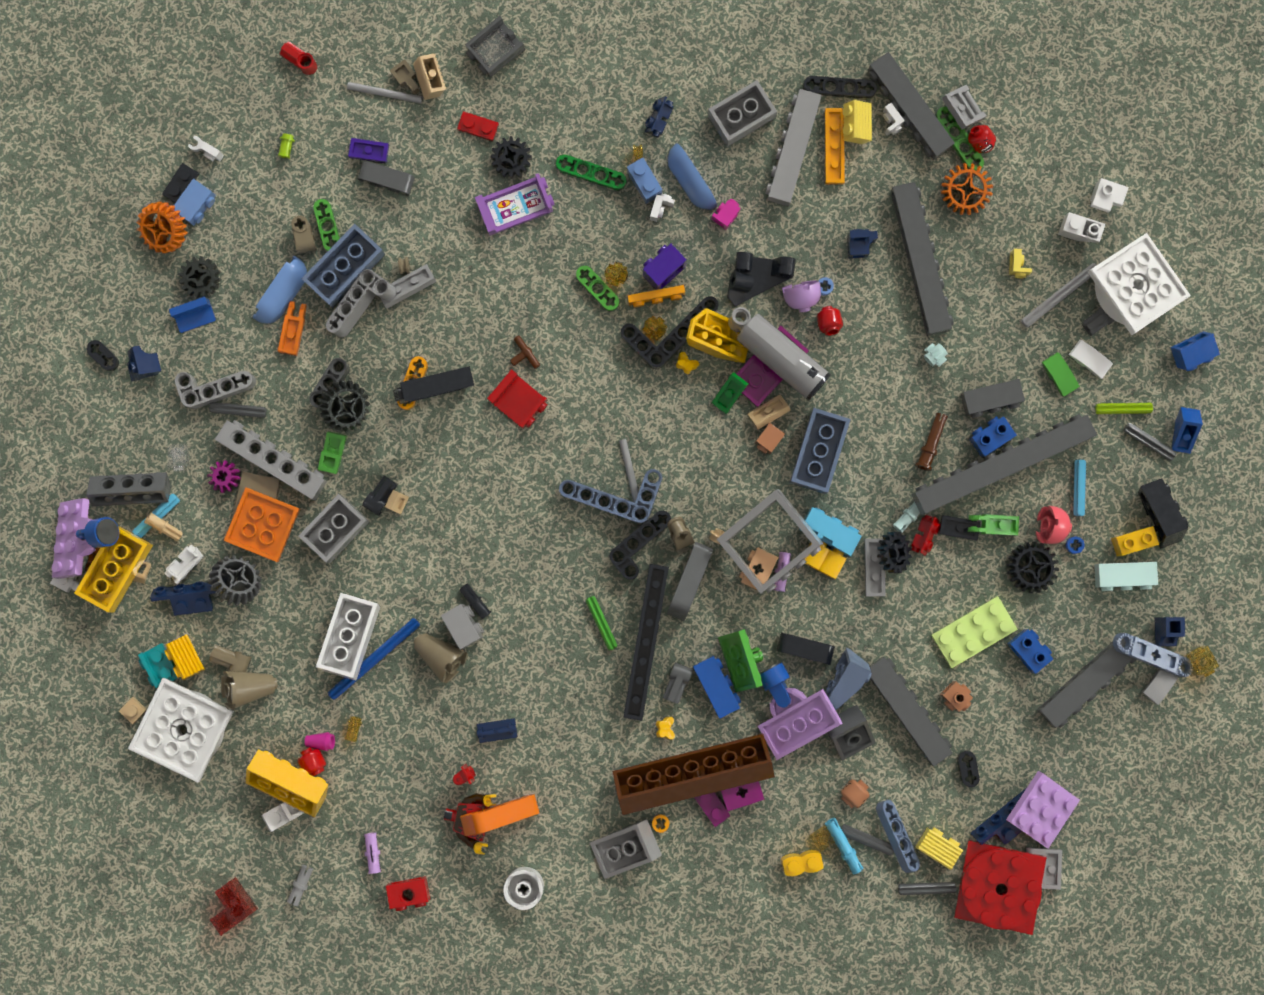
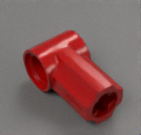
M289 41L281 47L280 56L299 68L304 74L312 75L316 72L317 63L311 54L305 53ZM311 61L309 66H303L304 63Z

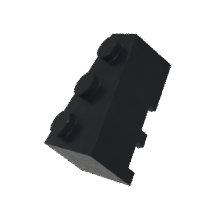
M1163 478L1142 485L1138 494L1146 514L1150 516L1155 525V532L1158 531L1161 543H1159L1160 549L1182 541L1189 525L1187 519L1182 517L1179 511L1178 502L1173 500L1171 496L1170 486L1164 482Z

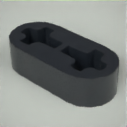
M93 340L88 343L87 353L102 368L107 371H114L118 368L119 359L102 342ZM94 345H100L98 349L102 352L101 355L96 352L92 353ZM105 356L109 359L113 358L112 366H106L107 361L104 359Z
M963 750L957 757L961 781L967 787H975L980 781L976 757L971 751ZM964 754L972 758V760H969V767H967L966 762L962 761V758L965 757ZM967 770H970L971 775L975 776L971 784L965 780L968 777Z

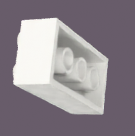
M340 593L316 668L348 679L357 680L380 610V606L377 603Z

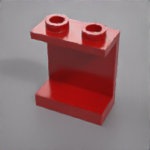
M512 369L487 398L488 401L522 429L531 427L536 420L534 416L538 412L542 413L548 406L546 404L547 398L521 379Z

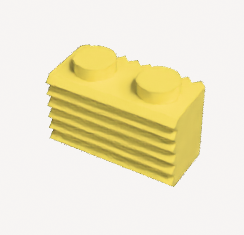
M860 100L845 103L843 105V140L858 144L872 141V103Z
M927 827L915 847L952 870L963 852L959 848L960 843L951 837L949 840L943 838L942 835L944 833L935 827L932 830Z

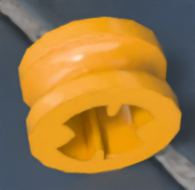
M658 814L652 820V827L656 832L663 833L669 828V820L665 815ZM659 818L661 820L663 818L666 821L663 829L656 827V820Z

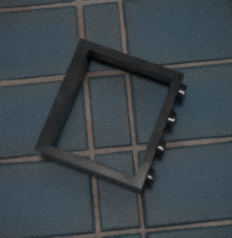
M470 366L400 382L395 386L396 389L393 390L395 401H399V404H405L474 386Z

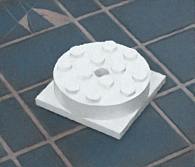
M1147 233L1088 271V274L1095 282L1096 296L1102 309L1112 319L1124 324L1131 335L1191 296Z
M162 678L128 749L198 783L211 757L218 751L224 737V731L234 711L228 710L200 692L191 691L166 678ZM182 724H185L188 733H181L180 727Z

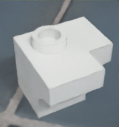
M1101 178L1095 184L1090 199L1092 201L1090 207L1108 213L1111 211L1112 205L1121 207L1129 187Z

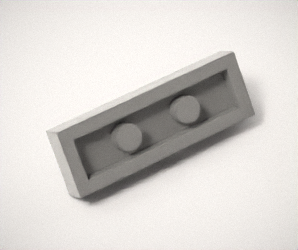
M426 264L391 283L396 288V296L390 301H385L382 298L381 300L387 309L437 281Z
M864 539L865 597L886 596L884 565H880L881 558H877V555L880 554L877 547H881L879 540L883 539Z

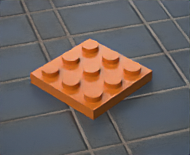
M245 487L224 541L279 562L300 508Z

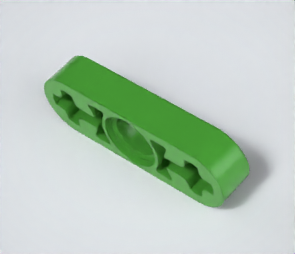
M319 199L314 203L313 209L323 246L328 252L331 249L330 246H327L330 244L328 236L324 237V235H331L334 242H337L340 237L330 203L325 199ZM320 204L327 206L325 213L327 216L330 215V217L320 219V217H323V213L318 210ZM327 221L333 224L330 231H324L322 228L323 224Z
M579 267L576 271V278L605 310H616L619 306L618 296L590 267ZM589 271V278L592 280L593 277H595L596 279L593 280L589 286H587L586 284H588L589 281L585 277L581 279L580 272ZM601 284L603 291L599 294L592 291L593 285ZM606 291H608L609 293L606 294V296L609 299L614 298L615 305L607 306V300L604 297L602 300H600L599 298L602 297L606 293Z

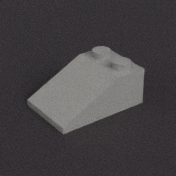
M647 819L590 842L604 879L652 862L662 856Z

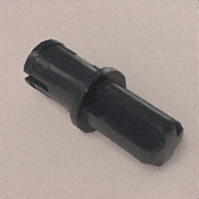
M468 583L460 588V592L470 603L469 606L473 607L481 617V620L491 613L481 600L482 597H479Z

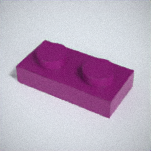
M715 793L694 797L715 827L731 816Z

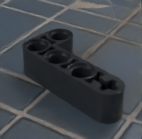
M663 510L654 514L610 552L611 562L624 578L628 580L637 578L639 568L631 557L668 527L667 523H660L657 526L660 530L657 531L655 526L650 523L652 520L654 523L658 522L659 515L662 517L666 515V522L668 523L671 520V516L667 511ZM651 527L653 535L645 537L642 534L643 528ZM630 539L638 541L639 545L634 550L627 546ZM616 551H620L624 555L623 560L620 562L613 560V554ZM628 566H633L636 569V574L632 577L625 574V569Z

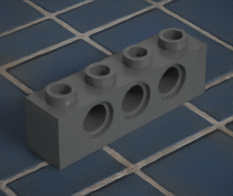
M167 472L92 476L89 478L86 495L92 507L169 502L171 482Z

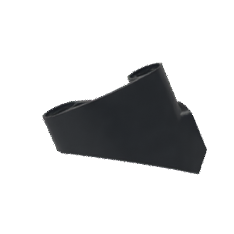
M737 252L735 269L729 280L727 298L736 307L758 294L793 278L796 259L792 257L766 259L753 257L754 255L749 252Z

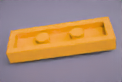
M684 285L631 294L628 295V303L637 308L651 301L652 304H659L663 302V299L670 298L671 301L680 300L685 295Z

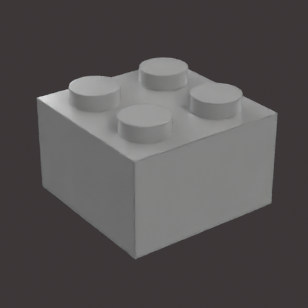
M460 604L441 615L460 650L484 638L482 626L479 622L475 623L472 618L475 616L473 610L465 604Z

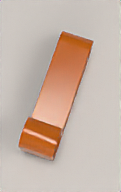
M531 794L482 811L462 815L460 819L465 836L491 831L534 816L540 812L535 794Z

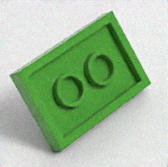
M745 629L718 637L735 692L763 686L761 675L756 666V663L763 661L762 651L759 652L760 649L758 647L751 649Z

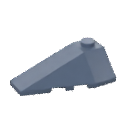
M847 647L836 665L835 679L829 680L826 689L827 697L835 710L859 691L864 683L870 680L872 674L869 664Z

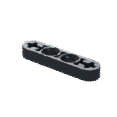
M809 76L804 80L803 89L822 96L870 99L875 95L877 85L871 80ZM810 81H814V85H820V81H823L822 91L819 90L820 86H814L811 90L807 84ZM831 82L835 84L836 89L831 92L826 90V83ZM846 84H852L854 86V91L852 93H848L844 90V86ZM858 84H861L860 88H866V85H870V89H873L870 91V94H867L866 90L861 89L857 93Z

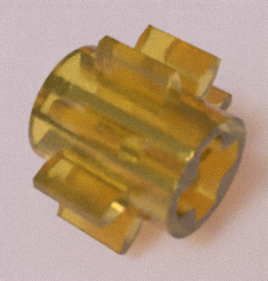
M615 262L614 265L609 264L605 270L606 281L618 287L619 283L624 284L628 278L627 267L622 266V263Z
M652 316L645 321L642 330L646 332L645 335L650 340L653 337L658 340L665 335L667 325L664 324L665 320L660 316L658 318Z

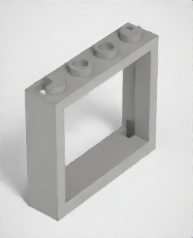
M779 489L773 491L717 538V541L760 594L765 591L770 593L777 587L775 585L776 582L780 579L782 581L786 580L792 575L790 571L793 568L799 569L806 563L805 559L810 554L812 557L822 550L820 546L824 544ZM778 501L812 544L767 582L762 584L729 541Z

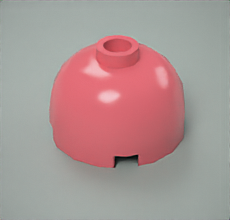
M1054 506L1043 507L1039 511L1037 521L1041 520L1040 532L1036 531L1038 541L1045 544H1058L1064 541L1072 530L1068 514L1062 508Z

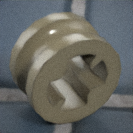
M398 257L400 275L404 272L409 274V258L405 257V259Z

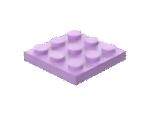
M1038 771L1006 820L1049 849L1080 800Z

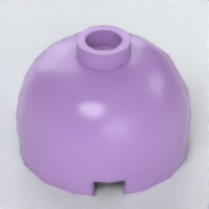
M819 281L801 282L802 284L794 285L793 288L792 284L784 286L782 291L785 302L789 307L799 309L800 312L810 311V307L816 305L820 300L821 287Z

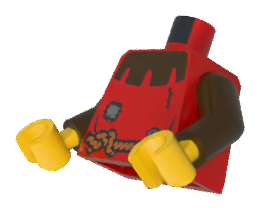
M475 793L459 802L457 810L448 808L445 810L444 820L454 822L453 831L456 832V836L465 845L474 849L476 854L485 855L481 851L482 846L488 847L487 843H482L485 833L465 836L460 816L490 808V806H496V804L491 802V798L496 797V794Z

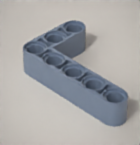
M656 469L648 470L642 481L635 503L571 480L563 481L559 486V491L564 497L635 522L643 523L650 517L663 477L660 471ZM657 473L659 480L656 483H651L648 479L649 474ZM567 483L573 485L574 489L571 494L564 492V486ZM586 489L590 490L592 494L591 498L587 501L582 498V492ZM647 490L652 493V499L648 502L642 499L643 492ZM602 496H607L610 500L607 507H603L600 504ZM621 502L626 503L628 506V510L625 513L618 511V505ZM640 508L646 512V517L642 520L636 517V511Z

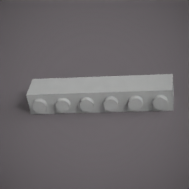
M803 89L799 90L798 95L794 94L791 105L795 107L793 113L789 112L786 123L789 124L788 130L783 131L781 141H784L783 148H778L776 159H779L777 166H773L771 177H774L773 183H768L765 193L769 195L767 201L790 206L822 95Z

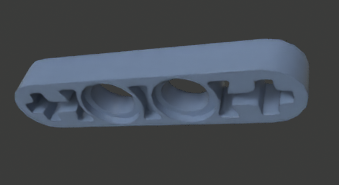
M891 800L879 802L876 806L877 814L902 870L905 873L917 871L920 866L919 859L894 803ZM892 823L896 826V832L892 829ZM900 841L904 844V850L900 848Z

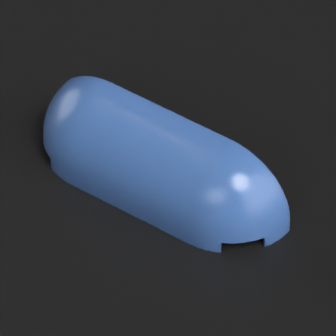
M676 143L668 154V166L696 207L709 210L716 208L717 203L711 190L686 152Z
M293 256L291 263L286 262L256 305V308L259 310L253 315V319L260 323L268 324L277 321L284 314L290 301L294 299L305 283L301 278L307 273L306 266L298 257Z

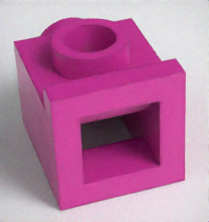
M733 199L728 200L725 204L722 202L716 210L718 214L713 213L711 220L727 230L740 213L741 208Z

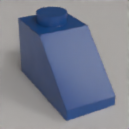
M1180 408L1175 420L1172 450L1191 453L1203 425L1200 410Z

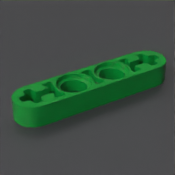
M565 154L560 155L556 160L557 169L562 173L617 191L624 189L626 186V176L621 172ZM564 159H567V162L570 165H573V162H576V164L574 165V172L571 171L572 167L565 166V168H562L560 161L563 162ZM580 165H585L588 171L586 174L581 175L577 172V168ZM598 171H603L606 177L600 181L595 178V174ZM609 173L612 174V179H617L618 177H621V181L623 182V184L620 183L618 186H616L615 182L612 180H610L609 184L606 183L609 178Z

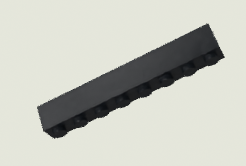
M649 565L623 718L643 720L669 570L667 566Z

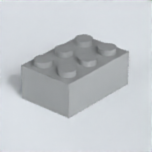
M758 80L708 109V117L727 147L776 118L777 114L775 107Z
M338 494L301 532L299 537L326 563H331L370 521L344 496Z

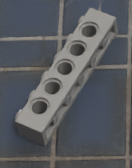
M228 420L225 422L215 438L216 441L312 500L317 499L327 483L323 479L324 474L317 470H314V472L308 470L309 465L301 460L295 462L291 459L293 455L285 450L277 451L275 444L268 440L264 443L259 439V434L252 430L249 433L243 430L244 425L236 420L233 423ZM243 434L244 441L241 444H237V436ZM259 444L260 451L254 454L252 448L254 445ZM275 454L277 457L276 462L270 464L268 461L269 456ZM288 464H292V472L286 474L284 470L285 466ZM303 474H308L309 481L305 484H302L301 476Z

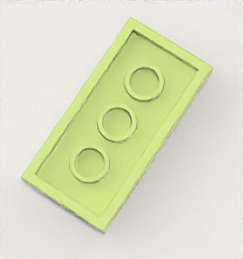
M996 596L933 633L931 636L950 668H953L1018 629L1001 600Z

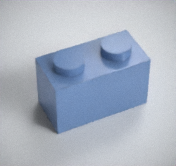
M644 158L627 166V173L645 204L654 200L656 195L661 196L662 188Z
M193 179L174 204L175 211H181L180 217H185L184 219L194 226L202 221L203 213L207 207H212L216 195Z

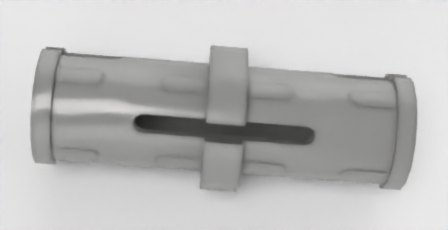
M306 865L301 866L298 877L292 884L294 887L287 899V902L291 904L294 897H296L293 903L294 906H299L303 892L307 890L308 880L314 870L309 867L305 874Z

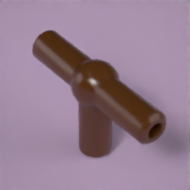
M519 335L516 336L514 341L521 352L510 360L512 365L515 366L527 358L534 369L540 367V363L533 355L532 349L525 344Z

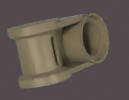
M302 215L295 216L292 219L291 226L297 253L302 254L317 250L310 222ZM299 222H303L305 224L303 225V229L297 227L300 225Z
M674 517L667 523L671 539L677 551L695 543L682 517Z

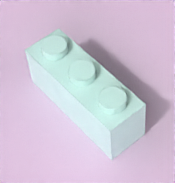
M1157 562L1094 565L1096 588L1101 587L1102 591H1113V587H1121V590H1133V586H1140V590L1152 589V585H1158Z

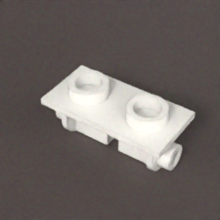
M193 545L186 546L178 555V558L182 561L178 562L175 559L166 568L165 575L172 578L178 584L200 562L203 557L202 553Z

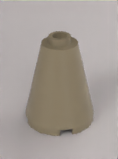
M427 633L419 634L413 642L416 652L443 683L451 681L459 673L457 669L460 663L464 666L468 658V653L465 650H460L458 647Z
M223 671L225 676L221 677L222 698L227 699L228 703L224 704L228 710L271 695L278 686L277 679L273 678L271 674Z

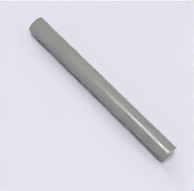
M352 82L347 84L348 90L420 104L422 102V96Z
M623 439L619 440L632 499L635 503L639 491L627 440ZM641 508L636 511V515L644 513Z

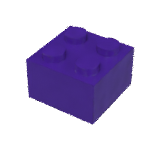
M672 243L668 246H662L654 259L649 258L643 264V277L655 290L663 289L686 268V258Z

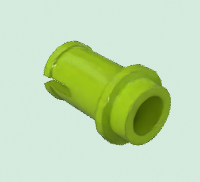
M282 134L278 156L290 159L292 143L295 142L293 135Z

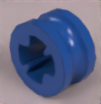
M1075 536L1069 538L1065 546L1068 552L1077 554L1083 551L1085 544L1080 537ZM1074 540H1077L1076 543L1080 544L1076 551L1073 550L1074 547L1071 548L1070 546L1071 543H1074Z

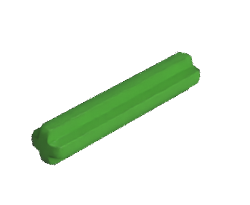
M596 597L587 598L586 603L608 650L617 648V643Z

